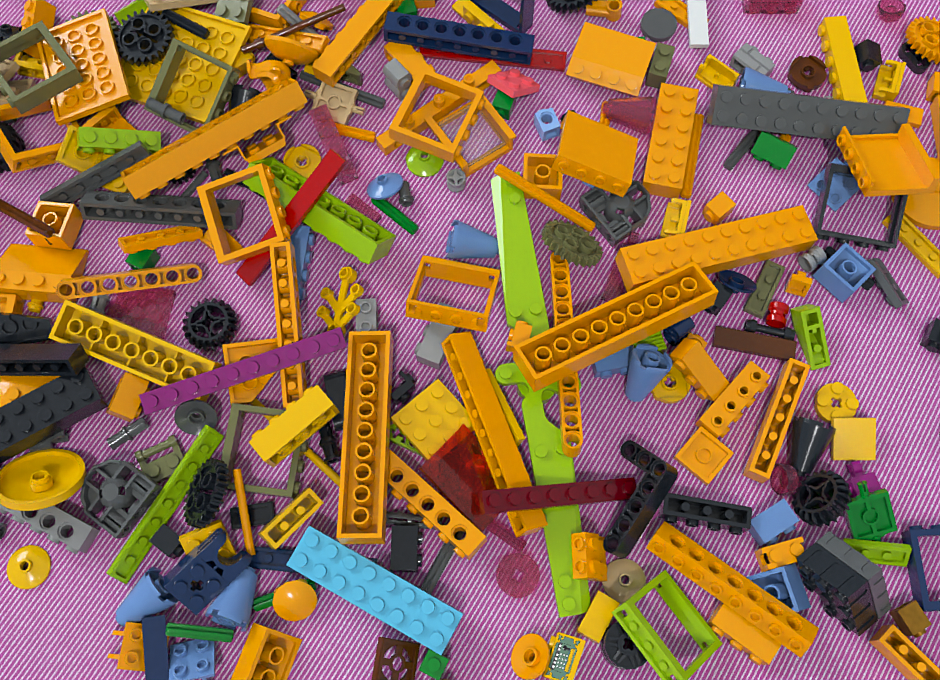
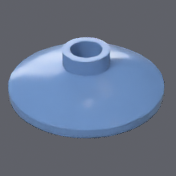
M393 172L379 175L367 186V194L375 200L389 198L402 188L403 178L400 174Z

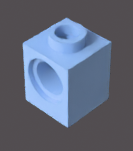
M553 108L541 109L535 113L534 125L542 142L560 136V123Z

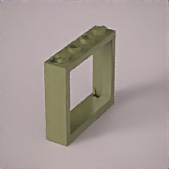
M42 20L0 42V63L45 40L65 67L59 73L18 95H15L0 73V91L4 97L9 95V98L6 100L12 108L16 106L21 114L84 81L76 66Z
M173 38L149 97L164 103L187 50L227 70L205 124L224 114L225 105L232 96V89L239 81L240 70ZM144 106L145 110L160 117V114L149 109H146V107ZM168 118L164 119L190 133L198 129L185 121L182 125H179Z
M232 403L221 460L227 464V469H229L227 475L230 476L226 481L229 486L225 490L236 491L235 484L231 482L232 470H234L244 413L276 416L281 415L286 410ZM306 440L293 451L286 490L244 484L245 492L294 499L301 489L299 478L300 473L304 472L305 461L303 460V455L308 450L309 440Z

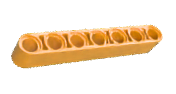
M184 263L66 278L57 284L56 294L61 299H75L195 283L201 279L202 270L196 263ZM196 268L198 270L197 276L189 277L187 275L188 269ZM174 270L178 273V277L175 280H169L166 277L167 272ZM154 273L157 275V280L149 283L145 279L146 275ZM127 276H133L137 282L130 286L125 283L124 279ZM108 278L113 279L115 286L113 288H106L103 281ZM89 281L94 285V289L86 291L82 288V283ZM68 284L72 287V292L65 294L61 291L60 286Z

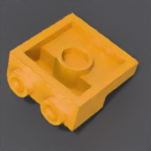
M589 532L571 534L573 579L596 582L607 581L606 551L603 547L605 537Z

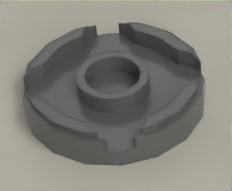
M654 8L643 15L640 29L642 34L650 38L651 41L664 42L668 41L675 34L677 20L670 11L663 8Z

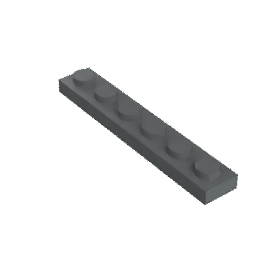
M138 141L40 195V201L70 204L83 197L87 190L94 191L121 176V171L150 156L152 153L141 141Z

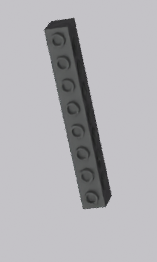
M87 190L79 202L82 218L85 220L208 228L200 198L150 194L144 199L137 198L135 200L131 193ZM216 199L224 229L237 230L243 218L241 200Z

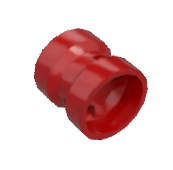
M778 301L770 302L768 307L769 315L766 316L765 323L770 327L784 328L787 322L785 316L789 312V305Z

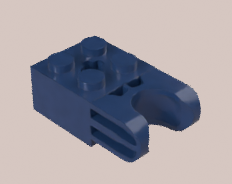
M222 528L216 529L164 576V588L195 615L201 612L244 571L252 559V556L243 550L228 558L219 555V549L226 542V532Z

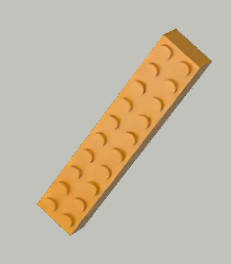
M288 77L121 171V179L135 200L137 198L144 199L151 194L150 191L153 189L164 188L168 185L167 181L183 177L186 174L185 171L190 168L193 170L203 165L202 162L208 158L212 160L218 157L220 151L233 148L237 145L236 142L241 139L248 140L254 136V132L257 130L263 131L269 128L271 122L286 118L288 116L287 113L293 110L295 112L301 110L308 101L297 80Z
M800 205L619 249L615 261L625 288L629 292L693 261L697 263L705 275L809 250L818 238L804 206Z
M693 261L513 346V360L532 390L536 392L714 305L719 291L697 263Z
M349 331L336 536L340 544H385L393 338L391 331Z

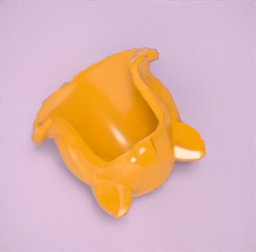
M250 59L246 61L249 78L252 80L260 78L266 90L288 77L291 78L290 68L282 61L266 60L259 63H254Z

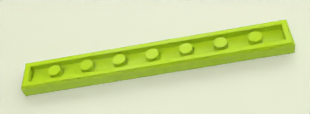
M205 424L106 572L109 576L124 584L128 583L153 545L149 540L162 524H167L186 495V491L190 489L189 484L193 482V475L197 474L198 468L201 469L202 463H206V460L210 459L224 438L222 434Z

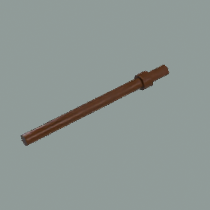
M340 4L270 35L286 37L346 11L344 4ZM258 37L254 39V42L242 46L243 54L255 49L265 48V37Z

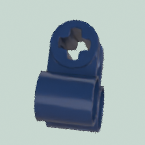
M688 317L663 329V335L667 342L675 347L684 338H687L691 330L695 328V324Z

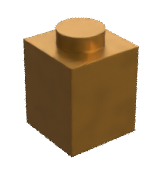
M916 600L908 601L889 612L905 636L920 637L927 632L925 628L932 625Z

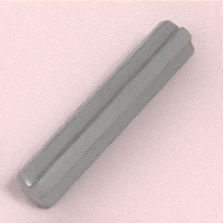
M280 4L277 8V13L291 25L303 21L285 4ZM310 26L300 30V32L318 34Z

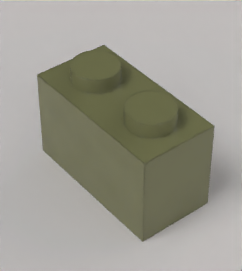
M657 42L645 86L660 89L661 83L666 82L675 46Z

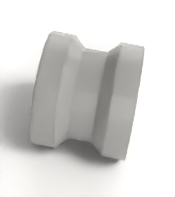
M452 169L447 173V188L454 193L463 191L466 186L465 173L460 169Z

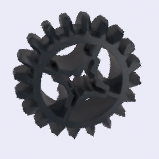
M205 298L203 304L197 301V307L190 305L192 312H185L188 318L182 319L185 324L182 330L186 332L184 336L191 345H195L198 350L203 347V350L206 352L211 347L212 351L216 352L217 346L222 349L224 342L230 344L228 338H235V334L232 331L238 330L237 325H235L238 323V319L235 317L236 313L234 310H231L232 308L229 304L225 305L223 300L218 302L216 298H213L211 302ZM212 312L221 313L225 317H214ZM196 332L207 333L209 338L200 337Z
M822 469L820 473L814 471L812 476L806 475L807 479L800 481L801 485L795 487L797 493L792 494L794 500L791 503L795 513L803 522L811 526L816 525L821 528L823 524L830 526L831 521L837 523L839 516L844 517V510H850L847 505L852 502L849 484L841 475L835 474L831 470L827 472Z

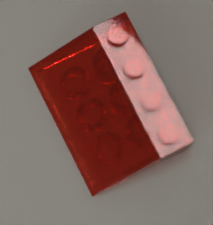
M463 424L418 470L455 509L482 532L499 513L481 515L478 492L494 490L497 487L478 438Z

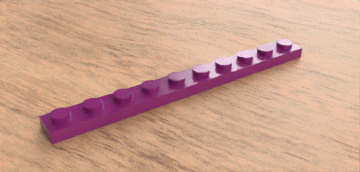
M339 327L140 394L139 397L145 415H149L348 348L342 328Z

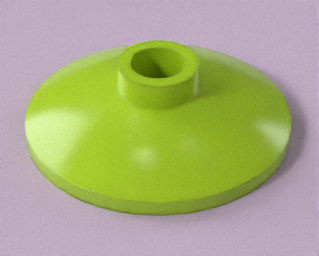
M413 147L406 155L408 169L419 177H430L437 174L444 163V159Z

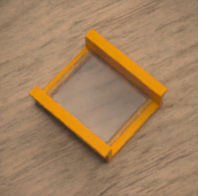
M485 96L483 98L486 100L483 110H479L477 113L478 120L476 125L471 126L470 137L467 142H463V151L455 159L457 165L465 173L466 178L513 150V139L516 138L515 133ZM473 101L468 102L436 122L431 115L424 118L428 128L442 144L451 147Z

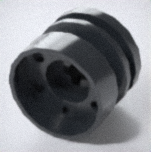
M616 622L608 626L600 641L601 653L604 659L612 667L620 670L636 669L644 665L647 659L620 623ZM624 639L626 641L631 640V650L623 648L625 644Z

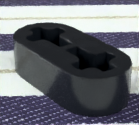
M905 42L898 51L899 58L906 62V66L913 73L923 74L930 65L928 58L922 59V54H915L917 50L910 49L912 44Z

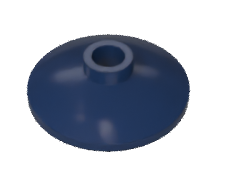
M724 270L718 274L719 280L733 290L734 294L739 292L754 293L757 289L755 282L741 273Z

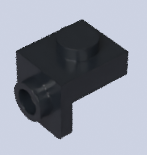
M402 370L398 374L403 384L391 393V399L397 406L400 403H406L411 398V394L416 391L414 384L416 381L409 373L405 374Z

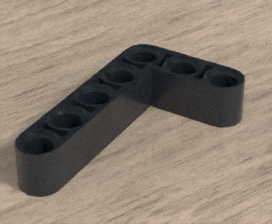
M627 440L622 444L620 453L623 458L646 472L603 542L606 552L620 558H625L631 553L678 477L677 469L632 440Z

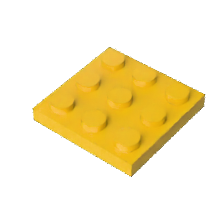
M439 379L434 381L390 419L432 467L474 431L467 410Z

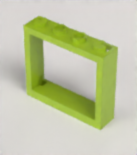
M666 570L650 580L611 612L662 680H673L670 677L672 674L676 678L675 680H688L723 644ZM653 588L656 589L702 649V652L685 669H683L635 605L637 601ZM623 609L628 614L627 616H624L621 612Z

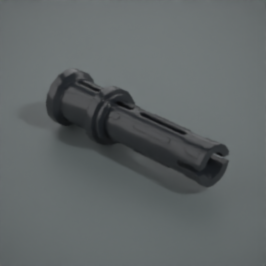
M328 422L318 430L321 438L319 446L323 449L325 456L324 464H333L341 461V454H339L337 447L338 440L333 436L330 423Z

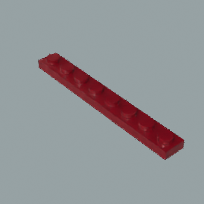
M635 477L483 490L478 492L481 515L627 501L634 493L637 485Z

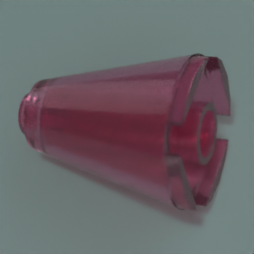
M648 96L608 99V102L603 104L602 114H605V118L639 133L649 135L653 122L652 117L655 113L656 98Z

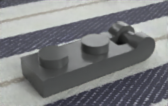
M879 258L867 260L876 268L873 272L876 278L875 282L886 293L888 303L894 306L895 309L908 304L909 301L882 260Z

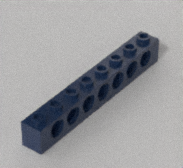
M387 12L384 25V41L530 65L535 35L399 12Z

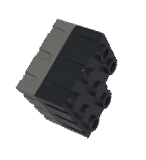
M828 531L797 557L800 567L799 572L803 577L804 586L810 592L815 591L824 602L823 609L826 614L831 618L835 617L847 631H853L856 635L861 636L891 609L882 568L836 537L832 532Z

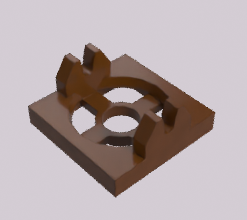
M378 637L371 680H388L383 674V665L389 666V669L392 671L390 680H398L399 673L404 669H407V671L400 680H414L420 643ZM396 646L395 654L390 659L384 658L385 652L389 648ZM403 649L407 653L408 662L402 656ZM396 657H399L402 661V665L398 670L393 668V661Z

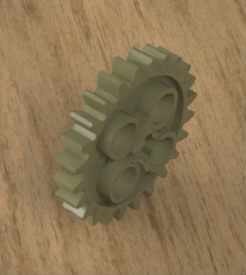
M557 220L549 221L542 230L541 239L545 241L544 245L549 246L548 250L554 251V255H560V259H566L569 264L574 262L575 266L580 264L583 268L586 265L591 268L592 265L596 266L599 263L603 251H601L602 247L599 246L600 242L594 241L596 237L590 236V232H585L582 227L578 228L576 224L571 225L569 221L567 223H564L562 220L559 222Z

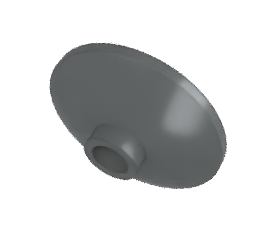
M189 400L180 404L174 415L178 428L191 435H199L205 424L214 429L218 419L216 410L210 404L201 400Z

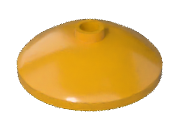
M267 35L264 38V44L268 50L289 67H293V64L307 65L314 63L320 57V54L315 49L301 42L275 35Z

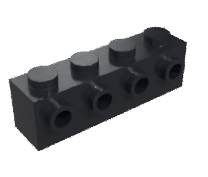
M668 493L659 506L658 518H663L667 523L676 524L677 521L685 522V525L688 527H699V525L707 526V529L711 531L725 529L729 530V534L742 535V533L751 528L752 507Z

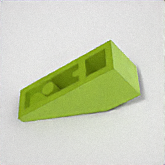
M806 304L791 308L793 327L806 361L810 365V370L830 366V357L820 307Z

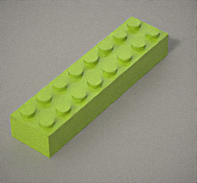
M274 157L250 162L248 168L260 163L271 168V172L275 175V179H273L274 184L280 192L279 201L284 209L307 180V178ZM259 175L243 181L251 191L261 194L266 200ZM325 191L302 221L310 226L313 231L321 233L327 237L328 241L338 244L345 252L355 255L362 263L368 265L387 256L396 235Z

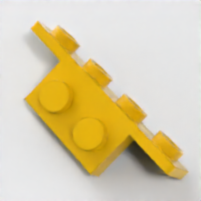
M457 0L452 5V9L469 24L505 30L471 0Z

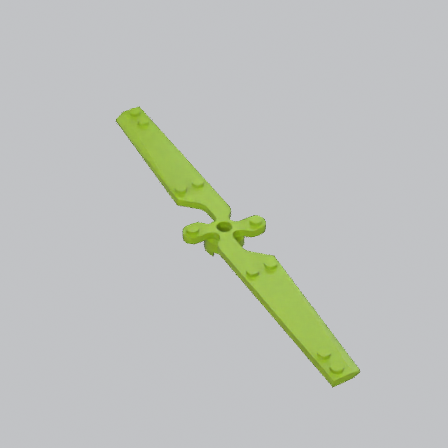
M496 176L491 179L506 324L507 327L515 329L516 321L527 322L532 326L530 338L550 328L524 193L521 189L500 176ZM515 363L501 364L495 371L497 383L502 386L516 385L519 397L523 398L521 409L535 486L576 482L573 458L567 457L562 451L561 431L547 420L544 413L543 404L549 402L555 394L558 395L557 381L534 392ZM578 378L579 391H580V389H581V381H580V379ZM565 384V385H564V386H566V387H572V386L569 385V384ZM579 505L542 509L548 523L543 528L558 616L562 618L587 612L591 605L588 580L573 579L571 534L582 532Z

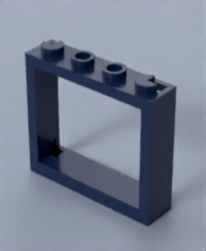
M471 0L483 12L513 32L526 33L533 25L535 0H521L520 12L502 0Z
M940 524L931 525L930 529H923L922 525L910 526L909 530L901 533L903 544H910L912 548L907 569L913 600L918 602L923 612L940 611V601H929L918 537L940 536Z

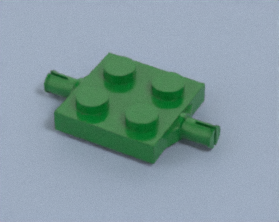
M859 481L857 485L860 495L851 498L852 502L847 504L850 510H845L852 539L882 542L881 537L887 533L898 531L889 493L885 488L869 492L867 481Z

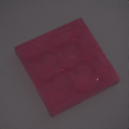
M150 288L113 293L107 316L164 339L176 292L168 289Z

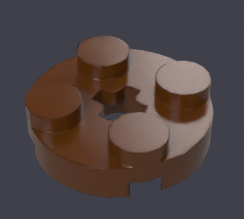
M799 56L791 63L787 78L795 87L810 93L812 90L821 87L827 77L826 65L816 56ZM804 71H810L811 73L810 75H806Z

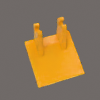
M126 622L124 631L113 630L112 635L123 636L120 654L108 653L107 658L118 659L116 669L145 672L142 624ZM167 636V648L170 636Z

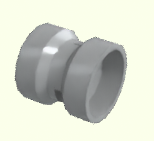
M816 245L810 248L808 253H803L798 257L799 265L808 273L814 271L817 265H822L827 261L824 250Z

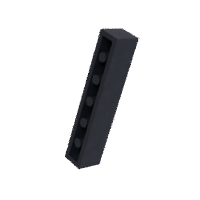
M81 343L0 344V376H77L90 360Z

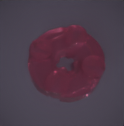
M514 553L506 556L499 563L496 580L499 588L506 595L517 599L524 598L537 588L540 572L536 562L530 556ZM515 570L524 573V576L521 577V582H517V579H512Z

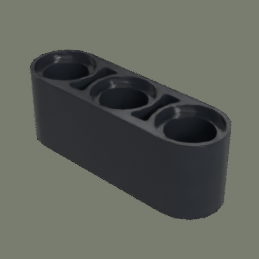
M344 370L324 375L327 396L340 411V413L332 418L335 432L343 430L346 388Z

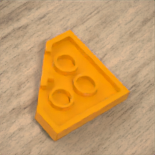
M277 338L223 344L222 350L225 366L278 348ZM276 372L229 387L230 405L232 406V403L252 404Z

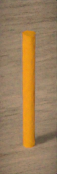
M241 468L234 469L232 472L245 548L250 555H255Z

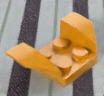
M288 115L286 118L274 123L276 134L272 135L270 133L262 138L263 141L258 144L252 143L248 145L243 152L236 145L222 152V155L238 151L240 156L248 163L267 157L286 146L285 136L279 126L284 121L292 118V116Z

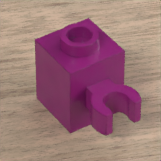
M859 460L846 465L848 472L852 476V478L846 480L852 493L851 498L860 495L857 485L859 481H867L869 492L881 489L875 472L863 474L862 465Z

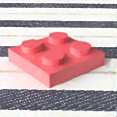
M510 69L504 72L499 71L488 75L487 79L489 84L511 98L539 92L540 85L533 78L523 75L518 69Z

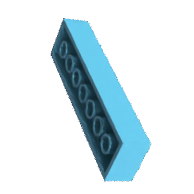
M308 526L286 564L288 567L439 655H443L465 614L348 546L340 544L336 539L312 526Z

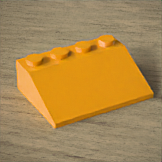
M585 22L573 51L566 75L569 78L638 99L656 43Z
M10 244L0 258V293L17 294L22 300L38 299L44 302L64 303L65 300L76 302V298H59L56 294V286L63 279L83 276L89 251L85 249L72 248V250L35 245ZM63 284L60 286L63 293L69 294L72 292L70 285Z

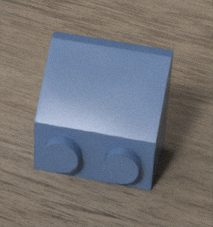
M845 242L812 277L843 303L871 276L876 268Z
M796 564L746 577L795 612L811 608Z

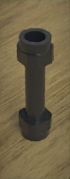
M746 319L744 324V331L760 332L792 341L795 338L796 331L788 327L779 329L757 324V321L752 319Z

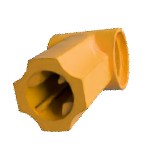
M592 0L593 5H586V15L606 17L611 22H616L621 18V0Z

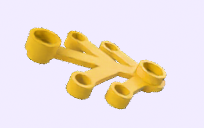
M343 267L339 271V277L342 282L338 301L334 296V291L328 287L323 288L320 293L321 298L327 300L334 310V320L330 315V309L323 305L316 312L317 316L324 319L327 324V331L341 327L344 336L346 333L345 325L360 312V306L354 303V301L364 292L363 286L355 283L350 288L351 294L346 298L349 284H352L357 278V271L351 267Z

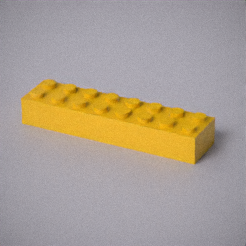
M69 300L64 301L48 337L62 344L81 343L86 354L163 387L222 367V364ZM210 394L196 398L194 400H201L207 402V399Z

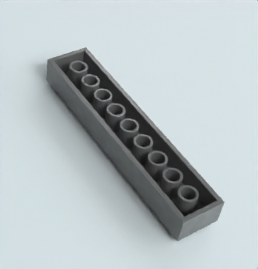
M713 84L706 122L717 126L836 140L843 126H846L850 135L898 133L901 125L907 123L910 109L899 106Z

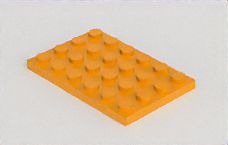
M105 8L48 29L76 66L84 80L50 99L55 121L59 126L131 99L110 19ZM45 40L37 43L45 79L65 69Z

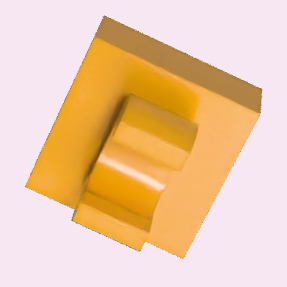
M799 270L797 274L792 273L785 292L805 297L812 285V278L806 277V272Z

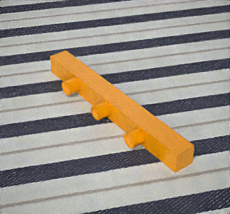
M491 60L472 74H465L460 82L474 88L478 87L483 91L491 85L487 82L488 75L499 71L502 72V70ZM448 91L442 94H435L433 100L410 114L403 128L419 134L428 128L424 118L431 115L436 122L467 102L468 99ZM389 129L376 137L377 146L385 156L403 145V143L389 137Z

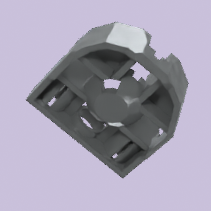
M632 180V184L624 197L611 192V196H608L603 189L594 187L580 197L579 207L590 220L596 223L595 227L611 247L629 237L638 227L639 229L644 227L651 211L650 194L639 181ZM638 190L642 191L643 196L634 201L632 196L637 194ZM623 210L624 214H617L616 211ZM629 216H630V218L634 221L635 224L632 225V224L628 221V217H629Z
M109 459L94 465L85 476L80 499L84 507V513L114 538L120 539L127 537L163 487L142 470L136 468L132 462ZM131 471H133L134 474L130 478V480L125 481V478L128 476V474ZM97 472L106 478L101 485L97 481L92 480V476ZM120 487H125V495L120 494ZM104 506L107 507L103 515L97 518L95 514H98Z

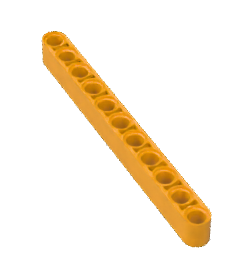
M555 252L551 254L549 267L553 327L573 318L569 263L566 259L561 260L560 255H554ZM578 371L557 381L562 451L567 457L571 458L577 457L581 453L583 443ZM565 384H569V385H571L572 387H566V386H564V385H565ZM566 403H571V404H573L574 406H571V407H570V406H567V405H565V404H566ZM572 422L575 426H569L566 423ZM574 442L577 446H570L568 443Z

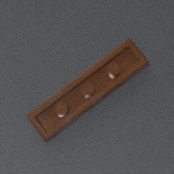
M720 326L714 328L712 347L788 361L790 358L795 359L797 341Z

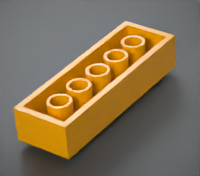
M661 83L641 183L651 195L671 199L679 198L684 181L699 89Z

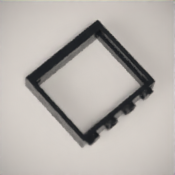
M835 163L827 164L813 224L817 238L829 241V238L837 239V243L841 244L845 242L849 244V241L856 242L857 247L868 248L869 245L876 246V250L888 252V249L896 248L908 195H895L885 241L821 229L833 174L855 178L849 166Z

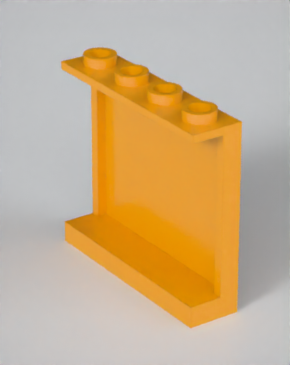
M568 110L560 125L562 133L556 159L551 169L624 197L632 184L638 138Z
M910 123L902 124L898 133L850 135L846 126H843L840 134L837 136V146L840 148L864 197L933 193L940 182V174Z

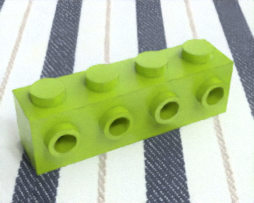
M78 127L77 151H83L86 154L103 152L106 155H114L138 141H141L152 154L161 149L160 131Z

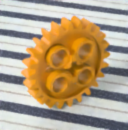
M920 16L919 19L915 18L905 31V38L908 39L907 43L912 44L910 49L917 50L915 54H922V59L926 57L928 62L934 60L935 64H938L940 62V20L936 21L935 17L930 20L928 16L925 18Z

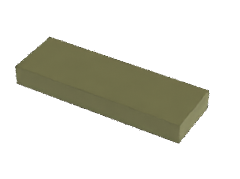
M767 259L756 281L757 289L754 293L750 294L743 309L744 312L759 319L764 317L786 267Z

